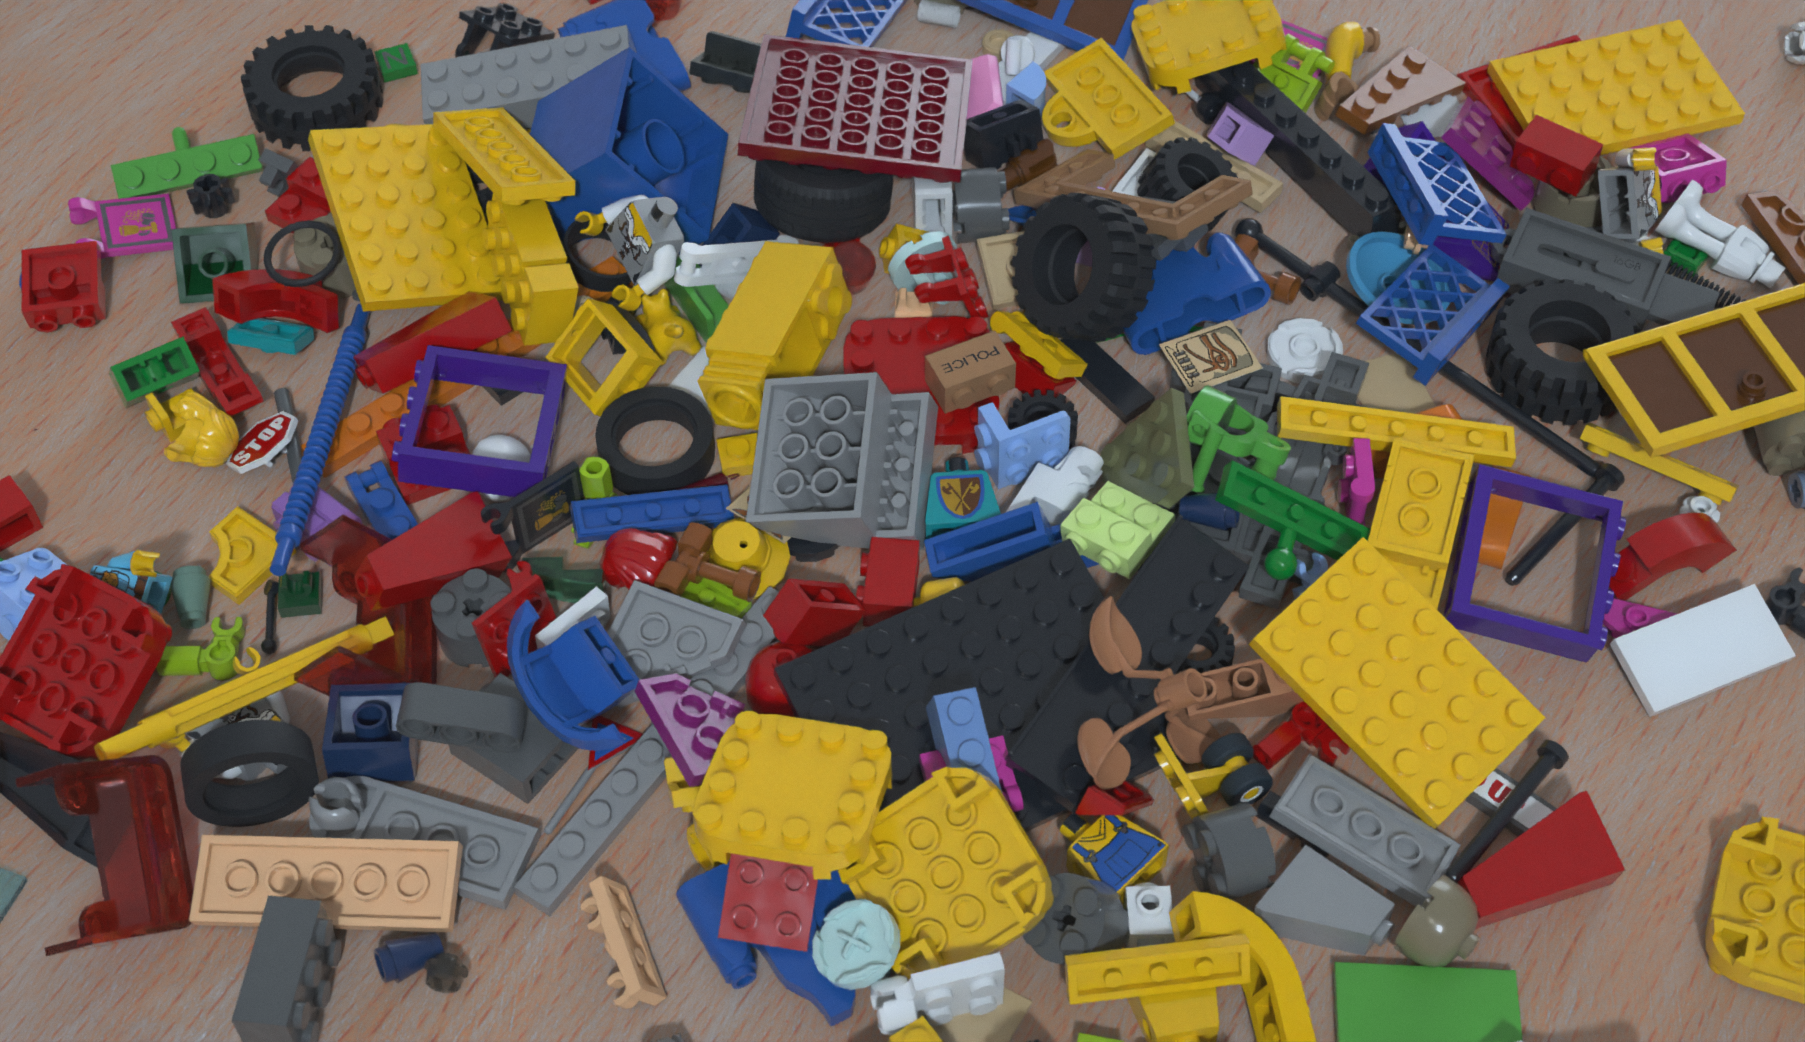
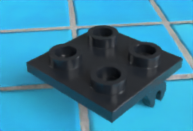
M499 3L495 7L477 6L474 10L460 11L459 18L469 24L462 42L456 48L455 57L474 54L487 30L495 34L489 51L554 39L555 33L543 27L542 21L521 15L517 12L518 9L510 4Z

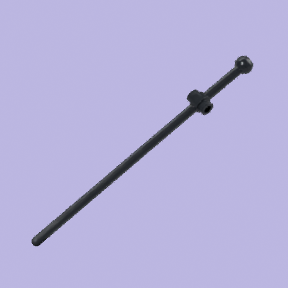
M1253 218L1243 219L1237 225L1234 232L1235 237L1238 234L1253 237L1258 241L1259 249L1304 279L1300 285V291L1308 300L1316 301L1319 297L1323 298L1328 295L1358 317L1368 308L1363 301L1336 284L1341 274L1333 263L1325 261L1322 265L1310 266L1263 234L1262 225ZM1378 316L1372 317L1382 326L1391 327L1389 319ZM1406 339L1407 344L1419 352L1422 351L1418 339ZM1448 361L1439 371V373L1589 476L1595 477L1596 471L1601 467L1598 462L1464 370Z

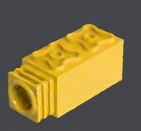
M765 241L759 254L753 259L751 268L743 282L739 284L730 305L723 312L721 321L713 335L707 340L705 350L709 358V365L705 366L704 374L697 380L717 425L758 430L765 379L813 376L831 340L835 339L840 323L845 314L850 311L852 305V296L847 289L842 275V267L838 264L833 247Z

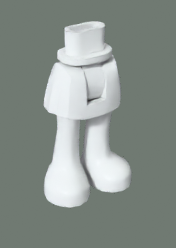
M1692 179L1655 231L1664 237L1676 239L1705 252L1714 259L1711 266L1712 269L1751 283L1758 280L1771 289L1786 267L1772 259L1775 254L1772 251L1766 256L1769 252L1768 245L1752 230L1744 225L1737 228L1705 211L1700 205L1703 188Z

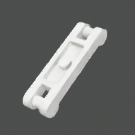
M780 235L777 237V240H766L770 242L799 244L797 239L788 235ZM765 241L703 246L695 243H684L679 254L682 262L680 266L676 267L674 281L685 287L743 282L752 266L753 259L759 254ZM696 264H702V267L696 268Z

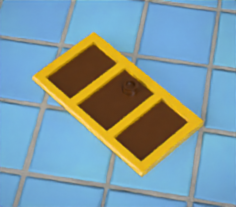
M1805 283L1584 349L1583 358L1650 458L1804 411Z

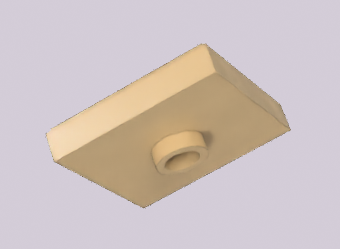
M1025 231L977 239L976 247L992 310L1018 306L1015 297L1018 295V290L1014 289L1012 284V276H1015L1012 258L1017 255L1018 246H1015L1018 236L1020 234L1023 235Z

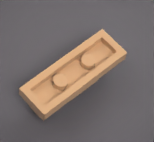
M600 875L589 883L593 897L587 898L580 907L582 911L590 914L598 911L597 918L587 925L588 930L605 934V948L619 967L620 972L613 973L607 979L608 986L620 989L625 985L624 993L614 1000V1004L624 1009L634 1007L639 1001L656 1006L667 997L627 887Z

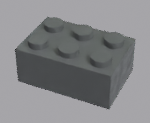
M268 895L232 1017V1022L242 1042H318L319 1023L317 1019L321 1007L325 1008L328 1004L331 990L330 981L328 980L332 966L336 967L338 965L342 950L341 941L337 940L333 930V921L328 918L322 901Z

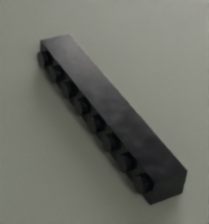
M1249 61L1196 77L1195 86L1202 93L1217 95L1225 103L1232 104L1274 135L1265 152L1353 235H1357L1360 238L1372 232H1392L1398 234L1401 211L1389 190Z

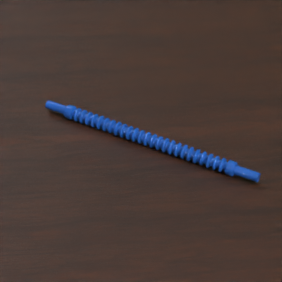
M361 304L356 306L350 326H347L343 331L342 340L339 343L340 346L325 386L326 389L323 392L321 403L296 473V479L290 490L291 494L288 497L283 518L275 535V540L278 544L270 565V572L276 576L285 575L293 549L301 543L310 508L313 505L320 477L323 474L325 462L328 459L330 447L338 428L337 425L345 406L344 403L347 400L349 388L352 385L351 381L354 378L357 363L353 356L362 352L367 338L365 327L371 311L363 312Z

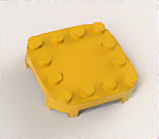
M1165 0L1154 5L1145 4L1138 6L1133 11L1135 18L1132 21L1131 29L1137 52L1141 55L1150 84L1155 90H1158L1161 86L1176 87L1178 94L1191 92L1189 82L1191 78L1252 59L1256 60L1261 70L1273 65L1271 57L1280 50H1287L1281 17L1272 0Z
M754 711L739 713L735 718V724L731 725L722 736L695 798L693 820L696 838L711 852L712 860L727 864L732 853L813 867L814 879H831L832 871L846 868L855 861L862 865L869 854L868 841L886 789H892V758L886 734L878 730L870 731L855 726L777 714H758Z
M944 767L932 772V778L878 812L868 841L869 854L863 864L860 865L855 861L850 866L838 870L842 884H848L856 900L865 899L872 901L874 904H879L894 917L900 930V949L891 968L897 975L905 976L908 979L914 973L996 953L1033 929L1044 918L1047 910L1052 907L1054 902V895L1051 891L1052 883L1046 866L1000 789L992 780L975 770Z
M1761 817L1759 822L1743 825L1738 830L1734 829L1719 859L1705 930V949L1709 955L1708 965L1716 974L1724 975L1741 985L1805 1004V836L1779 829V818Z

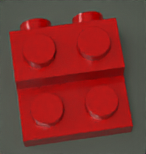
M309 156L286 178L288 189L265 210L267 220L281 228L299 221H312L331 212L314 158Z
M97 241L21 250L22 314L30 328L47 333L55 331L58 325L73 323L80 328H89L95 325L96 320L106 319L105 286L101 280V248Z
M438 405L427 406L416 447L470 454L463 432L450 405L444 407ZM401 418L388 420L383 425V429L376 431L381 451L406 505L451 490L449 488L398 482V462L392 461L394 442L402 441V437L399 435Z

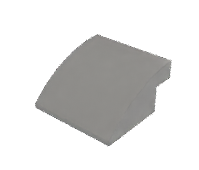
M877 372L765 379L746 522L761 530L812 542L870 549L871 537L920 540V550H923L938 406L929 392L891 394Z

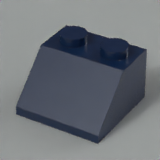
M410 683L331 685L322 744V754L328 779L333 777L365 776L379 781H415L418 740L408 738L400 734L396 729L405 686Z

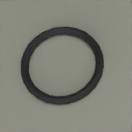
M299 221L279 230L268 242L263 259L265 270L273 280L285 286L303 287L315 284L328 276L336 267L341 257L342 245L339 236L330 226L318 221ZM303 228L318 229L329 235L334 246L333 255L328 265L316 275L305 279H288L278 274L273 268L271 261L272 252L279 240L285 235Z

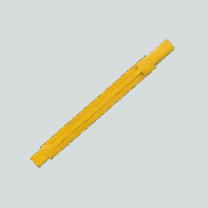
M386 616L365 626L362 624L353 626L140 720L138 726L95 745L94 749L97 757L104 766L147 746L151 749L371 651L373 645L395 634Z

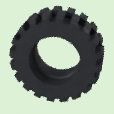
M1072 192L1068 195L1060 194L1055 196L1050 202H1045L1035 211L1036 216L1028 218L1023 226L1026 229L1024 234H1020L1015 246H1018L1017 255L1012 258V267H1015V276H1012L1013 288L1018 290V295L1015 296L1021 309H1026L1024 315L1028 321L1046 335L1090 342H1101L1107 338L1113 339L1120 335L1124 328H1129L1138 319L1136 316L1137 312H1142L1149 301L1146 299L1148 291H1153L1155 280L1151 279L1152 270H1156V258L1152 257L1151 250L1155 249L1152 237L1146 235L1148 228L1143 219L1137 217L1136 211L1118 200ZM1089 241L1092 251V271L1085 289L1079 295L1074 278L1075 264L1083 245Z
M1553 279L1541 281L1537 287L1531 284L1520 289L1519 293L1516 292L1506 299L1504 306L1499 309L1496 315L1486 352L1487 374L1492 378L1491 384L1498 394L1504 393V399L1521 408L1529 416L1532 417L1534 415L1542 418L1541 422L1553 424L1554 421L1563 422V425H1576L1579 420H1582L1584 424L1598 420L1599 415L1602 417L1607 416L1616 409V406L1586 361L1568 362L1556 359L1543 352L1536 344L1546 342L1563 343L1583 352L1584 349L1640 332V328L1634 317L1629 318L1631 313L1623 303L1617 304L1614 302L1615 297L1607 291L1603 293L1596 291L1594 285L1585 283L1584 286L1574 284V280L1563 279L1561 283H1554Z

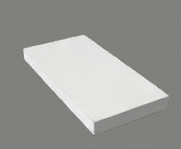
M1755 584L1615 638L1610 643L1649 717L1786 663L1796 656Z

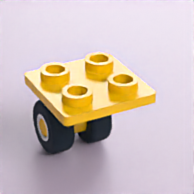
M1162 733L1154 737L1160 748V751L1155 753L1154 756L1173 790L1181 799L1191 820L1196 816L1209 813L1202 799L1219 789L1229 806L1242 802H1247L1251 805L1263 798L1273 785V779L1263 764H1248L1253 757L1254 749L1247 737L1242 733L1227 734L1211 743L1205 749L1201 758L1206 770L1191 773L1184 771Z

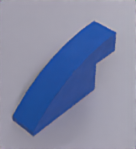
M1035 502L926 539L924 544L930 572L933 577L942 579L957 577L962 581L972 582L1061 543L1062 536L1060 524L1051 527L1039 503ZM1080 555L1087 568L1099 565V563Z

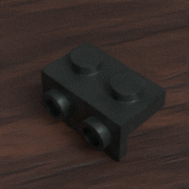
M710 31L706 34L704 52L691 60L689 74L701 77V80L705 83H724L733 86L732 88L735 91L750 93L761 44Z

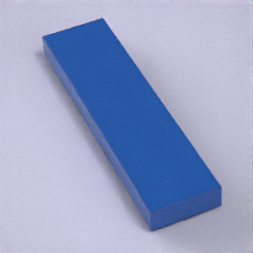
M727 485L571 501L570 504L576 543L608 540L615 532L628 528L665 534L683 532L691 522L705 525L708 528H716L720 523L734 519V514L726 509L731 504Z

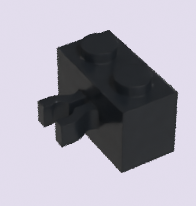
M1019 99L968 118L966 120L964 140L966 161L978 168L996 167V169L1002 167V164L1008 162L1010 157L1021 156L1020 152L1026 148L1031 151L1038 149L1037 142L1044 139L1040 109Z

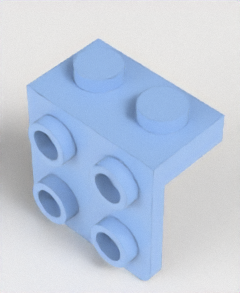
M993 402L978 407V425L974 427L978 440V449L974 451L976 462L981 470H987L998 489L1024 482L1038 462L1054 469L1069 452L1071 419L1066 411H1060L1009 430Z
M36 548L0 562V633L5 639L10 640L35 596L34 593L25 589L34 576L42 579L54 570L61 569V564L67 565L46 548Z

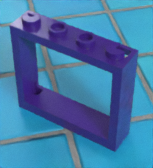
M428 345L424 360H417L414 382L417 383V386H410L407 409L410 412L409 414L403 413L401 417L399 435L402 437V441H395L393 446L392 461L398 462V482L516 497L546 479L565 396L567 364ZM434 380L544 395L530 462L416 447Z
M1479 464L1468 484L1443 616L1456 629L1587 663L1597 650H1603L1607 640L1608 628L1603 626L1604 614L1609 613L1614 599V590L1609 589L1610 578L1615 576L1620 562V554L1615 553L1616 542L1622 538L1626 526V518L1621 516L1623 501ZM1490 494L1602 522L1583 633L1470 604Z

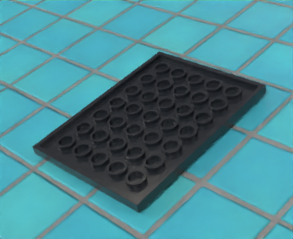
M1068 539L774 668V676L796 718L855 726L870 731L878 730L886 734L888 747L891 751L893 778L892 789H886L879 809L880 812L924 783L919 755L937 750L926 711V706L933 696L976 687L988 738L1003 736L1007 751L1009 752L1090 640V623L1095 610L1104 600V597L1071 539ZM1156 702L1151 708V710L1158 706ZM1167 711L1139 726L1126 744L1125 748L1131 758L1130 771L1126 781L1132 783L1161 769L1154 756L1155 753L1160 751L1154 737L1160 733L1163 734L1175 756L1180 760L1167 738L1166 727L1169 722L1165 718ZM1017 768L1013 769L1016 783L1019 786L1023 799V810L1016 811L1014 814L1025 832L1070 812V810L1034 786L1036 783L1034 780Z

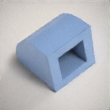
M1032 62L1007 83L1006 104L1022 99L1038 107L1042 117L1046 97V76L1042 68L1035 62Z

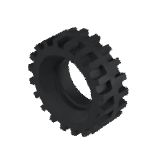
M305 25V32L294 33L292 28L284 30L286 37L277 40L274 36L266 39L268 47L265 49L256 47L252 51L255 61L246 60L243 65L246 74L241 75V82L255 128L259 133L264 131L266 139L271 143L280 139L282 147L290 150L294 144H300L302 151H311L308 142L310 130L365 128L366 120L376 121L378 118L376 107L382 108L383 105L381 95L383 91L373 51L371 48H366L365 40L361 37L353 40L351 31L346 29L340 34L335 33L333 26L325 25L323 31H314L313 25ZM326 71L343 75L342 79L332 89L319 95L300 97L291 96L280 91L286 82L302 74Z

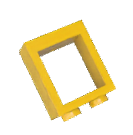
M587 298L585 303L577 310L572 321L556 339L554 346L545 357L549 362L567 364L566 382L596 416H601L604 410L622 395L644 388L663 362L613 305ZM607 327L627 351L602 385H600L580 361L604 328Z

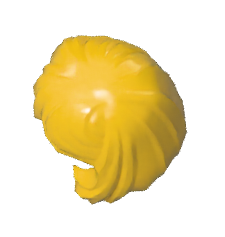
M187 392L186 396L182 397L177 405L179 413L187 422L176 441L164 448V454L171 462H191L199 467H219L228 460L230 454L237 448L239 433L235 421L230 415L218 409L204 396L196 392Z

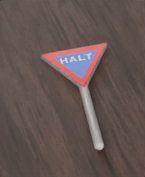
M602 716L592 719V728L595 729L605 728L614 723L625 739V742L608 750H590L588 767L544 828L546 834L553 832L596 768L632 748L643 735L642 733Z

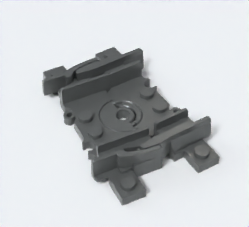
M1205 322L1203 329L1216 324ZM1236 328L1242 336V329ZM1332 352L1322 379L1304 375L1298 387L1280 381L1282 368L1261 364L1263 369L1212 386L1236 398L1239 406L1253 416L1265 421L1268 424L1267 432L1277 437V404L1281 396L1366 407L1356 404V401L1367 375L1369 362ZM1172 368L1170 388L1184 393L1187 416L1191 405L1200 391L1190 394L1175 369ZM1228 427L1226 430L1232 435L1246 434L1245 431ZM1281 438L1291 446V450L1285 464L1279 466L1274 481L1324 505L1325 499L1321 494L1330 473L1331 465H1341L1343 463L1347 446ZM1190 443L1193 469L1201 448ZM1218 449L1203 484L1205 492L1190 491L1185 496L1218 492L1226 464L1234 460L1251 469L1256 459L1249 461L1243 457L1232 456ZM1180 500L1176 504H1174L1170 509L1153 503L1171 513H1174L1175 520L1178 518ZM1240 513L1238 527L1228 528L1227 531L1184 520L1250 565L1245 572L1246 574L1239 591V598L1278 610L1288 582L1291 581L1303 585L1302 580L1295 574L1286 580H1275L1265 570V557L1271 550L1277 547L1280 532ZM1295 540L1293 553L1297 559L1305 563L1306 571H1309L1314 565L1312 553L1314 552L1303 549L1304 544ZM1144 563L1140 566V568L1137 570V572H1139V570L1142 568V566L1144 565Z

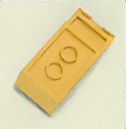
M1394 438L1368 542L1438 610L1475 455Z

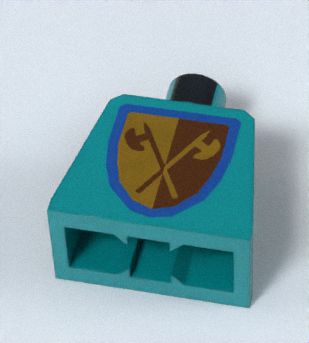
M954 457L946 461V472H935L931 475L925 518V540L1001 514L986 471H969V464L966 459Z

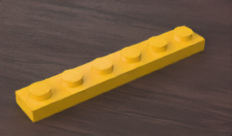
M1283 396L1280 397L1277 404V437L1348 447H1352L1353 438H1369L1371 450L1391 452L1394 438L1475 455L1473 463L1512 467L1516 460L1514 426Z

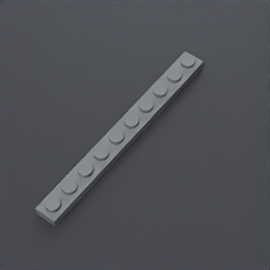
M769 586L743 616L742 619L747 626L730 661L692 677L689 686L711 696L714 690L730 698L736 695L745 684V676L750 660L763 647L779 641L773 634V628L764 618L763 614L780 591ZM653 723L514 885L516 896L546 915L551 916L665 780L664 759L670 757L671 754Z

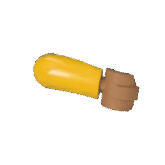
M1350 21L1337 25L1330 32L1326 42L1325 56L1334 60L1335 65L1329 74L1325 73V88L1314 107L1315 113L1320 120H1328L1338 103L1342 104L1360 88L1351 80L1353 63L1362 53L1366 51L1376 52L1378 50L1380 34L1376 27L1364 28L1359 23Z

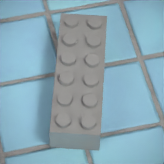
M627 25L423 63L421 64L423 121L425 125L433 124V112L503 107L524 129L532 127L539 100L628 47L637 53Z

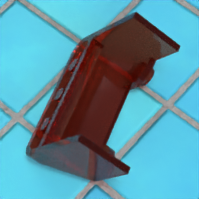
M341 515L300 543V551L332 566V582L335 591L344 599L357 605L356 625L362 624L365 626L386 616L394 635L373 645L371 651L362 655L338 645L294 673V681L327 696L330 695L331 685L415 682L436 685L437 632L432 618L430 603L434 595L371 611L365 598L357 591L354 576L366 555L390 542L392 539L345 515Z
M157 755L66 763L16 778L17 787L54 784L58 804L64 812L71 816L89 815L104 901L87 905L79 916L81 938L45 947L46 956L103 947L186 928L191 924L189 921L193 898L191 875L173 775L170 766L163 758Z

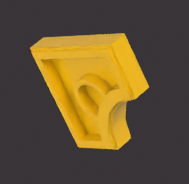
M237 506L209 531L212 540L219 547L220 555L217 566L208 577L211 579V586L240 605L273 575L270 572V565L278 543L275 540L276 532ZM295 548L293 549L292 556L297 553Z

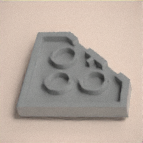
M634 580L608 635L640 680L674 673L690 679L728 663L747 625L743 619ZM633 692L616 706L622 708L639 699L636 693Z

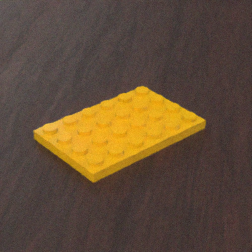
M1681 20L1492 60L1489 62L1487 70L1523 130L1526 129L1536 115H1539L1602 143L1603 148L1600 155L1618 152L1622 149L1689 133L1693 135L1742 124L1745 115L1743 109Z
M433 124L310 130L308 142L363 312L445 305L468 291L496 297L497 301L503 300L500 277H495L493 274L490 250L486 251L483 246L482 232L484 228H488L467 166L462 157L435 129Z
M1364 537L1248 644L1424 823L1434 829L1546 718Z

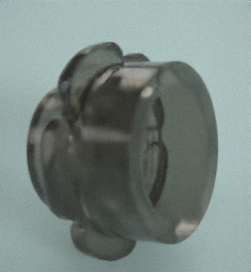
M450 953L438 954L435 958L427 960L424 965V969L427 970L425 979L427 986L442 993L457 992L461 988L464 978H467L469 973L468 968L462 964V960Z

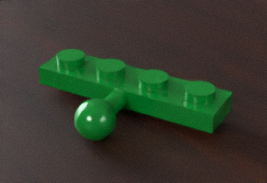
M1234 460L1224 466L1215 501L1280 532L1277 547L1267 554L1264 561L1265 570L1271 578L1286 580L1296 572L1298 562L1293 553L1295 540L1337 561L1361 538L1364 537L1368 541L1370 528Z

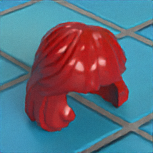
M635 528L619 530L609 537L603 547L602 556L599 561L600 572L604 579L618 590L622 587H626L629 590L634 580L655 587V580L665 563L671 560L678 542L675 538L661 533H650Z

